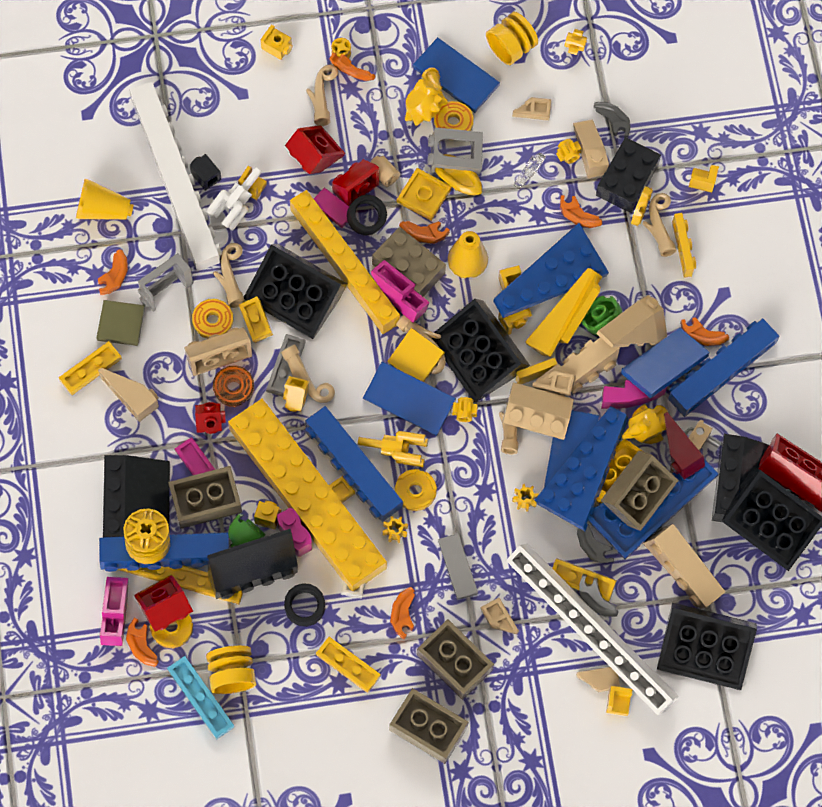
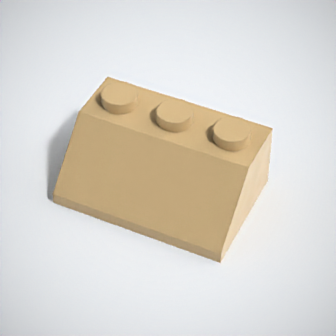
M244 327L240 329L232 328L225 334L211 335L207 340L201 342L193 341L184 347L193 376L252 357L251 341Z
M513 382L502 423L564 440L574 399Z

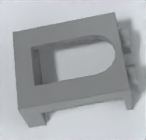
M435 127L433 134L429 135L428 147H431V153L428 154L427 163L431 165V173H434L435 168L473 171L479 177L482 170L483 132ZM444 139L470 141L471 159L442 155L438 150V143Z
M179 253L138 281V292L141 296L139 299L146 308L150 307L153 312L156 310L153 296L178 279L186 288L193 284L191 268ZM173 266L174 270L151 286H145Z

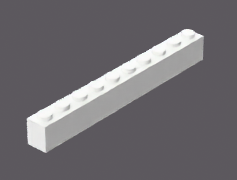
M149 82L129 89L132 102L196 270L199 271L219 264V256L222 255L218 243L214 244L213 238L215 234L213 228L206 223V220H209L205 208L201 209L199 203L202 200L199 192L193 189V185H195L193 176L186 171L188 163L185 156L181 157L179 151L182 148L179 140L173 137V133H175L173 124L166 119L169 115L165 104L161 105L160 103L162 96L159 88H155L153 82Z
M528 543L520 545L506 561L657 715L665 712L679 697Z

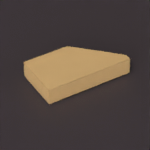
M531 97L521 107L513 110L512 117L549 120L551 99Z
M554 370L541 380L534 382L532 387L571 396L576 376Z
M500 598L480 608L491 628L512 634L519 633Z
M611 667L577 672L576 674L577 678L583 680L598 692L609 691L611 686L620 687L618 674Z

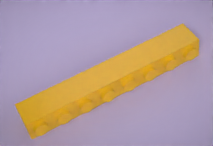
M305 190L290 200L291 212L340 278L347 283L348 289L380 332L385 334L396 327L400 314L310 193Z

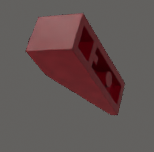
M666 412L664 413L672 461L670 466L676 475L680 474L685 480L705 467L704 456L670 414Z

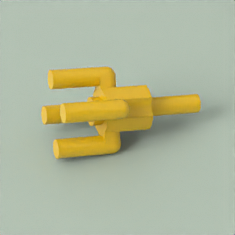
M398 431L396 436L384 435L382 440L359 437L358 445L380 448L381 455L391 456L398 464L424 467L425 459H422V455L411 454L408 451L409 444L427 447L428 439L425 438V434Z

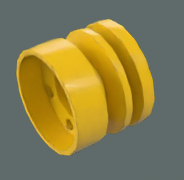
M515 11L502 19L501 24H496L486 32V39L490 48L507 65L514 64L523 56V53H527L537 46L539 41L529 21Z
M148 508L139 509L126 519L123 530L125 546L129 556L142 564H153L162 560L170 548L169 526L164 515Z
M242 645L226 646L206 654L207 662H209L208 670L216 672L209 676L212 693L232 694L246 691L256 686L254 669L246 668L253 664V660L250 657L252 655L251 647Z

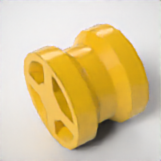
M337 38L332 42L331 53H336L339 58L341 54H344L350 59L351 43L349 40Z

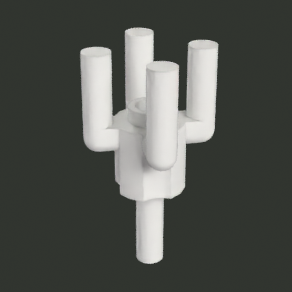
M255 167L242 185L236 182L229 192L222 190L206 212L218 219L226 207L231 209L221 224L233 231L249 210L245 204L252 194L248 190L262 171Z

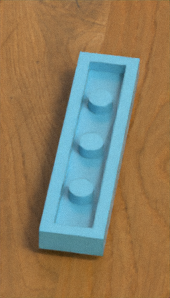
M186 656L167 668L216 740L234 728V724Z

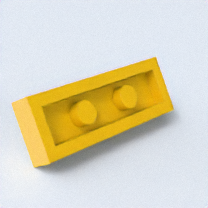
M683 213L674 214L672 224L684 278L692 277L693 271L696 269V259L691 256L692 240L687 237L688 222L684 220Z
M108 341L61 375L59 381L71 395H74L100 376L98 372L100 368L108 370L122 360V357Z
M558 558L555 559L552 568L570 587L579 590L583 574L587 575L585 579L587 584H592L594 578H598L602 597L610 601L617 580Z
M328 637L316 652V656L367 693L381 677L380 673L331 637Z

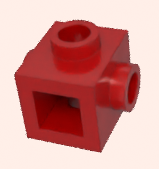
M206 402L201 405H195L197 433L206 432L214 434L222 431V423H226L225 411H221V403Z

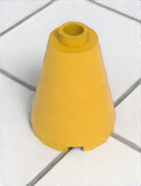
M84 179L76 218L126 220L127 216L132 215L134 205L130 204V199L91 180Z
M473 231L464 232L448 253L449 268L455 275L461 278L478 277L485 271L488 264V253L478 234Z

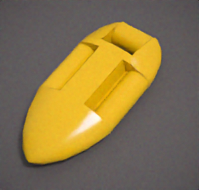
M443 154L445 156L456 157L450 154ZM435 168L436 174L456 191L467 195H480L482 193V183L475 172Z

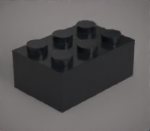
M625 137L597 186L596 196L632 213L643 189L648 185L659 166L661 154Z

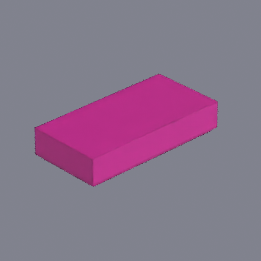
M324 187L315 196L314 200L329 219L343 228L348 222L346 215L349 206Z
M192 437L174 448L192 475L215 470Z

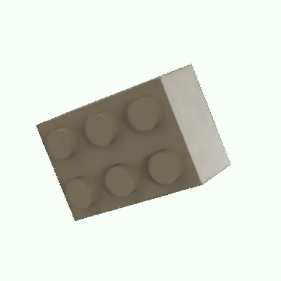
M398 227L372 255L373 266L376 267L385 260L415 284L414 290L422 297L444 276L446 264L401 227Z
M638 451L601 501L627 526L641 531L679 480L653 455Z
M231 466L168 482L180 529L242 513L241 502Z
M449 619L417 648V656L462 700L494 668V663Z
M412 688L389 724V731L446 764L467 730L469 722Z

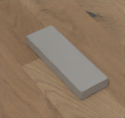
M288 334L285 335L266 392L283 397L285 383L289 376L292 377V373L281 352L295 344L301 357L306 343L305 339Z
M459 533L438 539L457 600L477 595L478 591Z

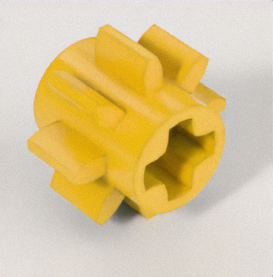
M574 29L573 33L568 32L564 47L569 49L568 53L577 55L578 51L584 52L587 37L583 36L584 31Z
M566 139L558 144L559 149H557L556 155L560 162L565 160L567 164H571L580 158L579 154L582 148L578 141L573 142L571 139Z
M458 398V403L453 402L452 415H457L456 419L460 422H471L472 417H477L478 404H473L474 400L472 398Z
M523 484L520 490L515 488L514 493L517 496L512 498V502H517L518 510L525 508L526 512H528L531 505L536 507L537 503L534 499L539 494H534V486L529 488ZM529 496V499L522 500V497Z
M391 516L389 522H383V526L387 529L383 530L382 534L388 535V542L397 540L400 543L402 536L407 537V532L404 530L408 528V524L402 523V517L394 519ZM392 527L399 529V532L392 530Z

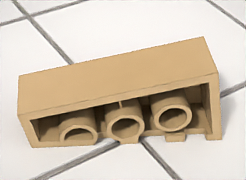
M601 337L595 342L589 340L584 344L579 354L573 352L563 361V366L557 364L536 381L541 380L554 370L574 374L576 377L572 394H575L583 387V384L588 381L589 383L595 381L601 372H608L616 366L620 347L611 348Z
M674 524L661 528L643 543L673 577L678 586L687 593L695 607L700 609L707 608L725 593V590Z

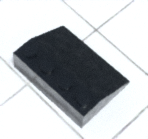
M271 244L244 295V299L248 301L258 296L265 312L314 339L341 298L347 283L279 244Z
M473 299L434 332L440 334L441 339L432 338L439 348L445 352L446 363L474 402H478L514 379L517 371L530 366L483 300Z
M724 433L720 445L717 470L719 475L716 478L711 521H722L742 482L753 467L759 469L760 460L769 444L744 436Z
M104 455L103 538L124 537L123 527L126 519L139 509L149 508L160 512L166 518L169 526L170 487L168 482H170V461L130 455Z
M753 467L740 485L721 522L789 571L822 527V516L764 472Z
M291 529L207 555L208 578L216 599H228L238 591H242V593L250 592L256 586H268L277 579H290L298 572Z
M672 602L657 670L741 690L757 631V624Z

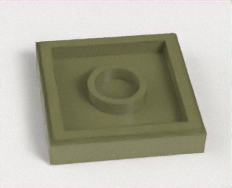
M103 300L96 337L97 341L138 346L145 306Z

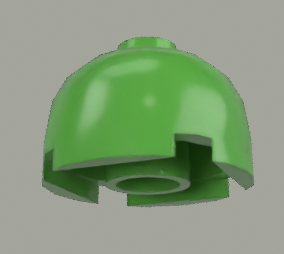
M599 296L594 300L581 323L592 335L599 336L596 334L598 330L620 315L622 308L613 296H610V298Z
M240 513L233 519L228 529L229 539L232 541L231 547L263 538L266 534L251 520H242L241 518L244 515Z

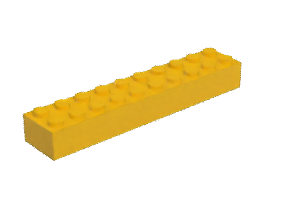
M263 398L228 421L230 432L285 505L297 512L301 525L307 529L313 542L351 591L357 590L362 584H366L387 569L385 558Z

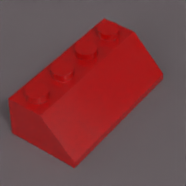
M776 433L760 460L759 470L776 480L785 489H790L796 493L801 500H807L818 511L822 512V462Z

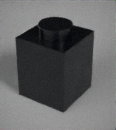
M204 154L202 157L198 156L191 162L190 172L205 191L221 180L220 170L207 154Z

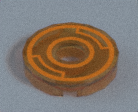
M227 366L215 375L213 392L222 404L229 407L240 406L252 397L254 380L251 373L245 368ZM231 382H237L240 386L237 390L232 391L228 388V385Z

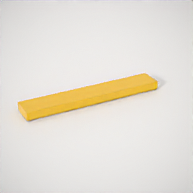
M161 566L157 570L139 568L135 571H129L126 568L117 569L158 582L172 575L181 588L215 598L208 578V572L187 566H182L179 569ZM238 591L232 597L221 600L240 605L243 593Z

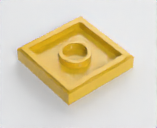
M416 168L396 199V202L432 221L452 190V187Z
M411 328L387 362L396 369L425 382L445 352Z

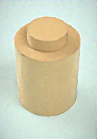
M376 156L371 160V163L379 167V181L385 187H389L397 181L400 172L385 156Z

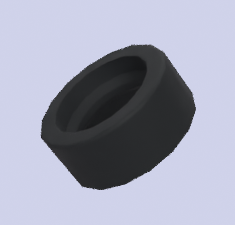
M369 194L361 195L351 203L346 217L349 226L356 233L365 236L373 235L385 224L387 210L382 200ZM361 204L373 206L378 212L376 224L364 226L359 223L355 215L357 207Z
M302 583L295 585L285 596L284 608L286 615L292 623L298 626L307 627L316 624L325 612L323 593L312 584ZM309 593L316 598L317 609L311 616L301 617L293 611L292 601L298 594Z

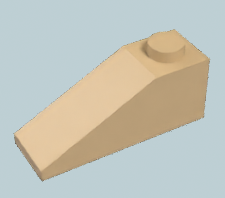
M593 119L573 123L577 141L582 148L580 151L587 178L604 175L609 162Z
M100 368L98 370L100 378L139 422L159 407L157 401L159 397L153 389L148 390L145 385L106 369Z

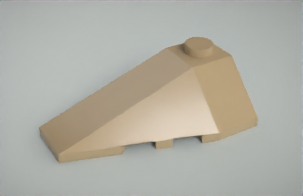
M647 295L598 330L596 334L611 348L628 347L630 344L643 346L644 343L656 345L667 337L664 309L655 298Z

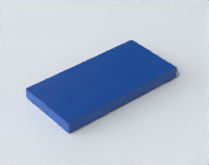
M438 37L413 64V68L420 74H423L428 68H436L439 71L442 90L457 101L467 105L474 113L500 86L498 80Z
M678 328L622 368L621 374L651 399L709 357L710 352L683 329Z
M381 362L363 396L364 400L435 436H438L453 407V402L456 401V398L384 362Z
M571 411L564 440L554 437L552 439L544 488L599 421V415Z

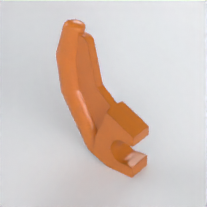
M332 53L329 58L338 70L363 81L375 79V74L355 67L351 64L352 61L344 54H341L339 58L336 53Z
M561 195L560 209L565 218L576 225L580 223L582 227L587 228L602 225V219H599V216L582 210L575 196H572L570 203H566L564 201L565 195Z
M402 221L399 224L404 231L418 242L435 244L444 240L450 233L448 228L443 232L438 231L441 227V222L439 221L423 227L410 221Z
M122 249L114 253L111 270L98 278L99 285H107L105 288H99L100 295L116 291L123 283L128 272V263Z
M696 317L692 318V326L686 325L685 319L680 322L681 328L701 345L719 346L729 341L728 334L720 331H708Z
M412 587L400 592L392 605L390 623L396 634L404 640L407 634L402 629L404 627H408L411 631L414 629L408 610L415 597V591Z
M134 617L128 626L126 641L133 655L145 665L156 667L159 662L157 655L147 646L148 626L144 624L141 629H136L135 626L139 621Z

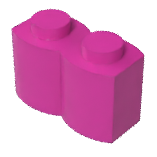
M288 508L277 514L280 532L291 529L296 556L301 557L312 550L311 536L307 529L301 525L297 512L292 508Z

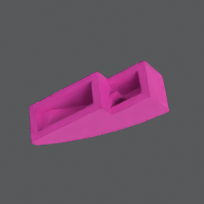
M382 261L371 271V275L383 293L412 323L426 312L429 301L414 290L415 284L388 262Z
M625 380L623 388L604 386L601 409H609L610 406L615 409L639 406L665 395L667 387L650 399L629 380Z
M107 577L100 630L101 645L123 646L128 578Z

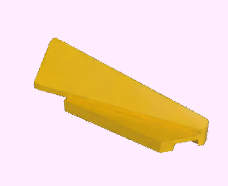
M587 268L525 343L541 355L549 357L553 354L558 342L568 344L598 296L601 288L598 283L602 276L593 269Z

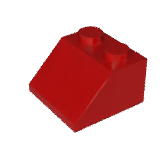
M321 125L298 128L285 144L290 155L297 159L302 165V169L309 173V175L321 173L346 154Z
M364 159L359 163L352 164L349 171L343 175H338L333 180V193L346 205L350 206L356 198L368 194L379 185V167Z
M172 575L134 595L154 632L166 629L169 624L184 619L189 613L193 612L184 591Z

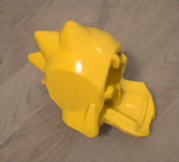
M436 68L426 69L422 74L423 79L418 80L414 89L406 98L405 121L413 120L415 126H418L422 121L430 122L438 114L441 107L448 103V100L442 93L440 75Z
M646 404L641 405L629 419V427L622 435V438H635L637 441L645 444L663 441L662 431L666 430L664 413L668 412V410L662 405H657L654 409L648 408Z

